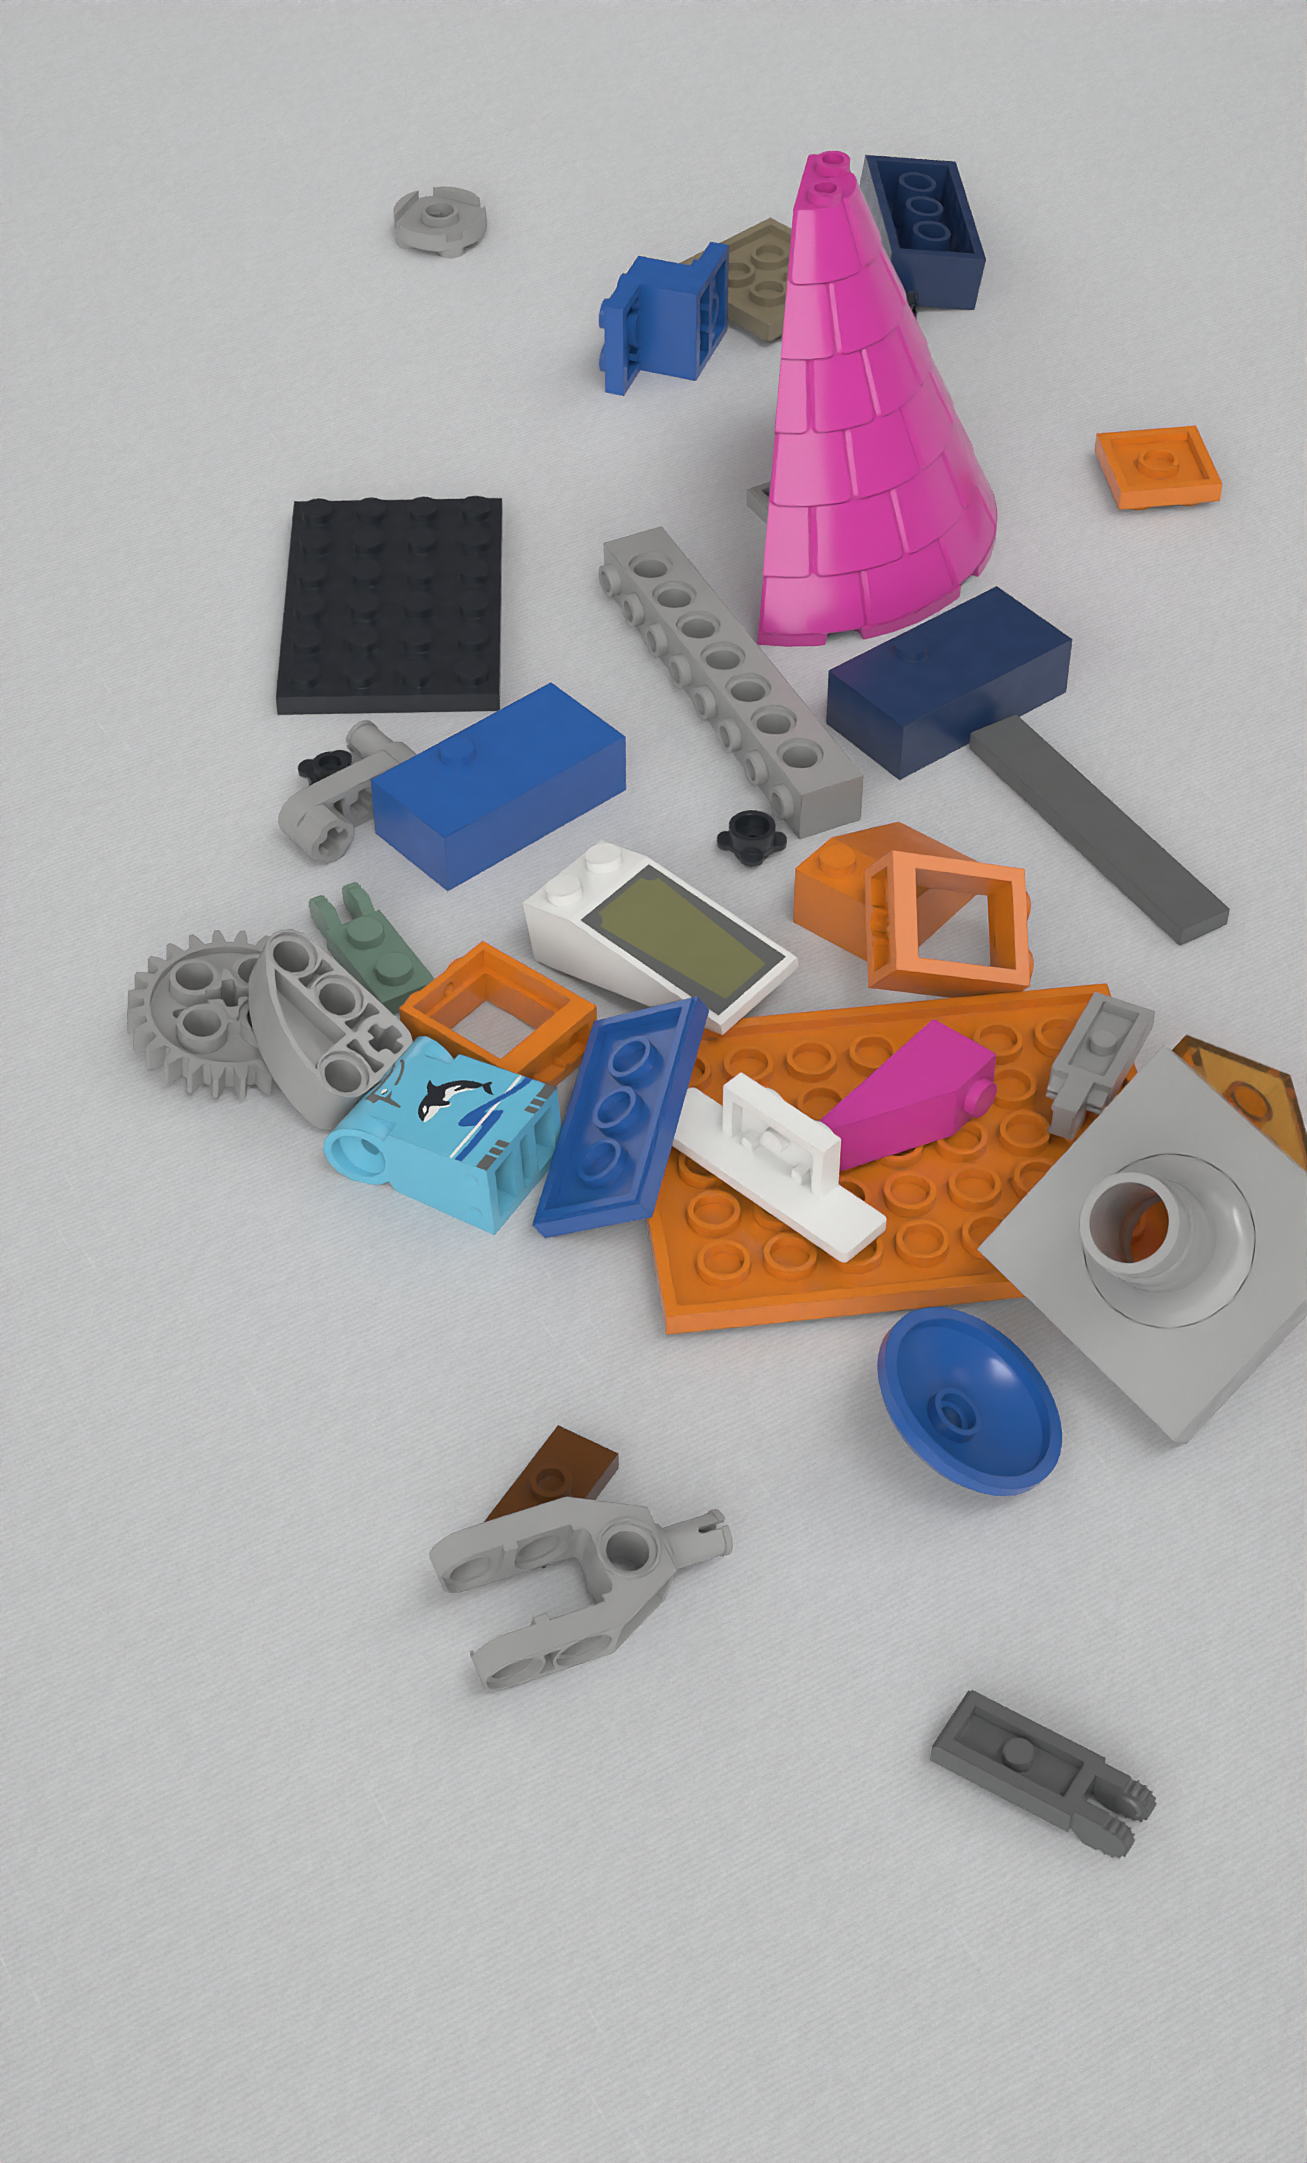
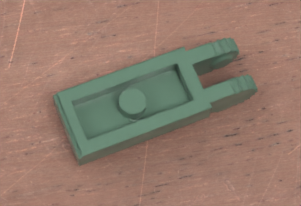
M352 882L342 888L344 905L354 918V920L341 924L336 909L331 902H328L324 895L309 899L308 907L311 918L317 929L320 930L322 936L326 939L327 949L337 962L392 1014L399 1012V1007L405 1003L411 994L422 990L435 979L380 910L375 911L369 895L361 888L358 882Z

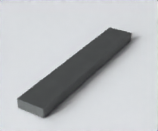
M1017 714L970 733L969 749L1179 946L1227 925L1230 909Z

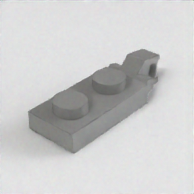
M1094 992L1051 1067L1046 1097L1054 1099L1051 1107L1053 1116L1048 1128L1049 1133L1073 1140L1083 1125L1087 1111L1100 1115L1106 1106L1113 1101L1153 1028L1155 1011Z

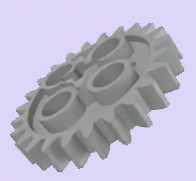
M214 930L212 943L204 944L196 935L192 934L189 935V949L184 951L180 947L169 943L166 945V960L155 956L148 958V973L136 972L134 975L135 989L128 990L127 1030L128 1034L133 1035V1050L135 1053L146 1052V1068L148 1070L164 1066V1082L167 1084L178 1080L182 1076L186 1077L187 1093L190 1094L198 1090L203 1083L211 1085L213 1099H219L225 1087H234L237 1096L240 1099H245L247 1086L256 1084L266 1095L271 1093L273 1077L262 1058L253 1032L248 994L249 976L270 936L265 935L256 945L248 944L246 931L240 930L234 942H226L220 930Z

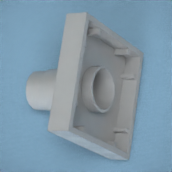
M1163 1045L977 1250L1173 1441L1187 1444L1307 1316V1172L1180 1056ZM1163 1200L1169 1216L1167 1236L1161 1247L1153 1255L1142 1261L1133 1262L1131 1238L1134 1227L1148 1208Z

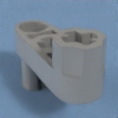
M363 720L355 724L346 737V742L349 743L346 745L347 749L353 754L358 755L362 760L298 791L289 797L280 810L278 817L280 830L314 860H322L329 864L344 856L347 847L354 840V828L374 818L371 779L417 755L403 742H393L370 720Z

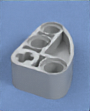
M292 929L280 930L273 933L267 940L249 976L248 982L249 1011L258 1047L273 1079L291 1104L307 1121L316 1127L334 1130L365 1094L380 1083L383 1075L413 1043L411 1034L395 1015L313 939L304 933Z

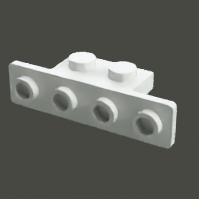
M742 1072L723 1085V1106L696 1088L687 1089L672 1143L673 1147L840 1262H848L886 1230L887 1218L885 1215L839 1185L841 1138L835 1135L824 1123L814 1121L784 1101L777 1092L761 1086Z

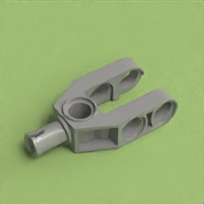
M563 1497L454 1532L435 1544L429 1552V1556L442 1589L448 1593L472 1590L568 1558H576L582 1564L587 1589L598 1604L549 1619L547 1613L532 1618L530 1626L494 1638L479 1648L475 1654L473 1650L470 1651V1656L484 1689L499 1691L613 1654L666 1599L676 1570L718 1556L730 1555L733 1549V1542L728 1525L716 1528L717 1524L723 1523L725 1520L723 1514L717 1509L662 1528L654 1522L648 1507ZM621 1557L628 1559L635 1564L637 1570H621L614 1566L609 1558Z

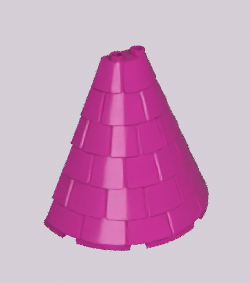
M825 151L819 155L810 154L806 161L793 207L757 645L783 647L822 646L826 644L828 633L854 630L864 640L895 632L918 623L960 597L961 583L970 575L976 577L981 575L992 555L997 532L998 513L995 496L974 454L971 441L954 409L953 400L931 356L928 342L907 302L905 289L881 243V234L854 173H851L850 157L840 151Z

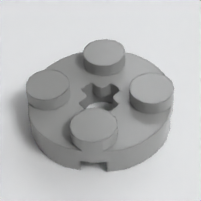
M433 187V196L419 198V190L403 196L398 200L393 209L396 241L400 247L438 251V254L443 258L461 257L466 252L465 246L477 242L487 229L485 206L483 208L480 207V198L476 194L461 188Z

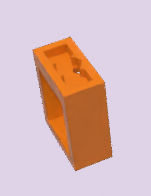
M892 850L864 870L868 988L955 998L1018 992L1030 987L1034 959L1028 946L1027 920L1031 911V899L1028 892H1026L1025 869ZM916 886L987 896L990 966L919 957Z
M481 941L463 957L452 961L442 974L422 990L411 994L405 1003L399 1007L400 1021L409 1030L413 1042L418 1036H427L443 1046L453 1059L461 1054L554 1087L581 1065L593 1023L597 1020L596 1005L484 941ZM486 1000L536 1029L501 1059L451 1030Z

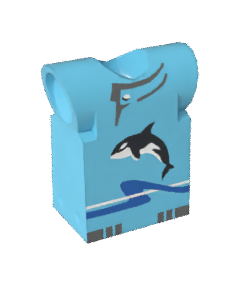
M418 1036L387 1070L380 1083L366 1093L324 1140L323 1151L328 1162L336 1171L350 1180L371 1185H381L390 1182L395 1191L495 1235L549 1171L561 1131L557 1087L461 1054L453 1059L449 1052L437 1041L427 1036Z

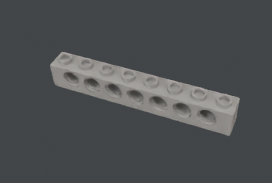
M660 526L604 542V565L599 567V581L604 594L608 598H614L622 609L627 624L630 627L637 628L644 637L651 655L654 658L659 657L669 670L674 685L678 689L683 688L691 698L700 719L703 721L707 720L718 733L724 750L727 753L732 752L741 763L750 784L758 786L768 798L776 818L785 820L799 840L861 820L864 775L664 528Z

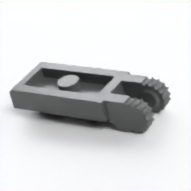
M968 1690L932 1745L930 1761L1066 1832L1071 1828L1083 1844L1095 1850H1101L1104 1855L1108 1854L1112 1858L1114 1856L1119 1859L1121 1856L1126 1857L1135 1842L1133 1838L1135 1834L1131 1832V1827H1128L1124 1821L1119 1820L1117 1816L1112 1817L1109 1812L1088 1802L1087 1800L1091 1793L1095 1794L1105 1808L1117 1814L1121 1813L1125 1818H1130L1133 1821L1139 1820L1142 1822L1143 1819L1147 1821L1157 1804L1155 1802L1156 1797L1152 1795L1153 1791H1150L1147 1785L1141 1784L1139 1780H1133L1131 1776L1106 1764L1105 1757L974 1690Z

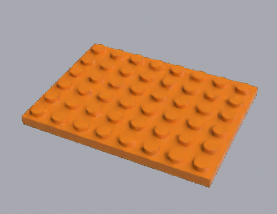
M1091 984L741 1018L723 1035L704 1028L688 1088L698 1089L722 1106L723 1085L742 1072L761 1086L777 1092L784 1101L814 1121H819L933 1019L997 1054L993 1082L997 1085V1093L992 1105L980 1118L972 1117L954 1135L839 1172L840 1186L887 1218L886 1230L848 1262L838 1261L672 1146L653 1216L646 1218L666 1335L1026 1297L977 1249L1099 1116V1114L1087 1111L1083 1125L1073 1140L1049 1133L1048 1128L1053 1116L1051 1107L1054 1099L1046 1097L1051 1067L1094 992L1112 997L1108 984ZM1134 1063L1116 1096L1138 1073ZM1163 1200L1148 1208L1134 1227L1131 1238L1133 1262L1142 1261L1153 1255L1161 1247L1167 1236L1169 1216Z

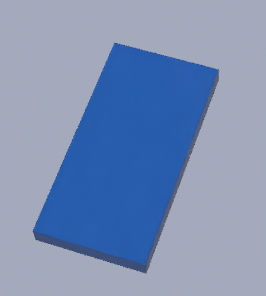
M698 996L594 1021L532 1224L544 1238L651 1218L653 1216L709 1009Z

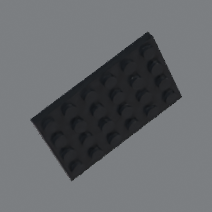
M469 496L463 499L417 497L403 500H381L369 497L361 500L329 501L316 498L309 501H294L276 688L277 714L499 711L501 694L502 498Z

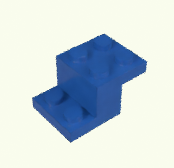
M710 242L701 257L694 259L691 265L638 256L627 273L620 275L613 294L609 299L605 298L603 300L598 319L599 327L604 329L605 343L599 358L600 371L605 372L606 393L624 396L640 370L692 381L698 379L728 331L729 245Z

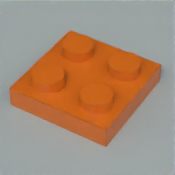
M1196 425L1096 434L1095 453L1119 510H1144L1149 507L1168 505L1193 506L1204 502L1220 501L1223 483Z

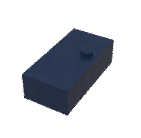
M865 155L859 186L881 234V243L905 289L906 295L909 291H917L919 294V306L975 310L986 257L956 161Z
M996 586L830 669L828 672L826 724L898 780H901L969 744L970 733L1016 714L1020 717L1066 693L1073 639Z

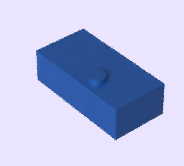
M550 682L371 779L375 833L446 891H450L625 791L626 736Z

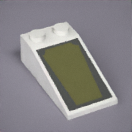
M600 840L590 847L583 855L523 902L536 962L650 1007L698 996L709 1009L705 1029L721 1035L727 1032L799 968L798 958L648 856L604 840Z

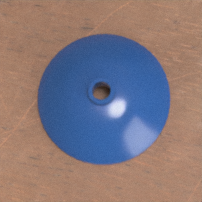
M926 1307L914 1310L903 1316L887 1332L880 1345L877 1360L878 1381L882 1398L896 1430L911 1450L925 1464L957 1485L992 1496L1023 1494L1040 1484L1053 1471L1058 1462L1062 1447V1427L1056 1403L1037 1368L1008 1337L973 1315L944 1307Z

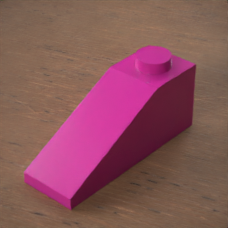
M935 1019L930 1021L819 1120L841 1138L839 1172L952 1136L972 1117L980 1118L992 1105L997 1093V1085L993 1083L997 1054Z

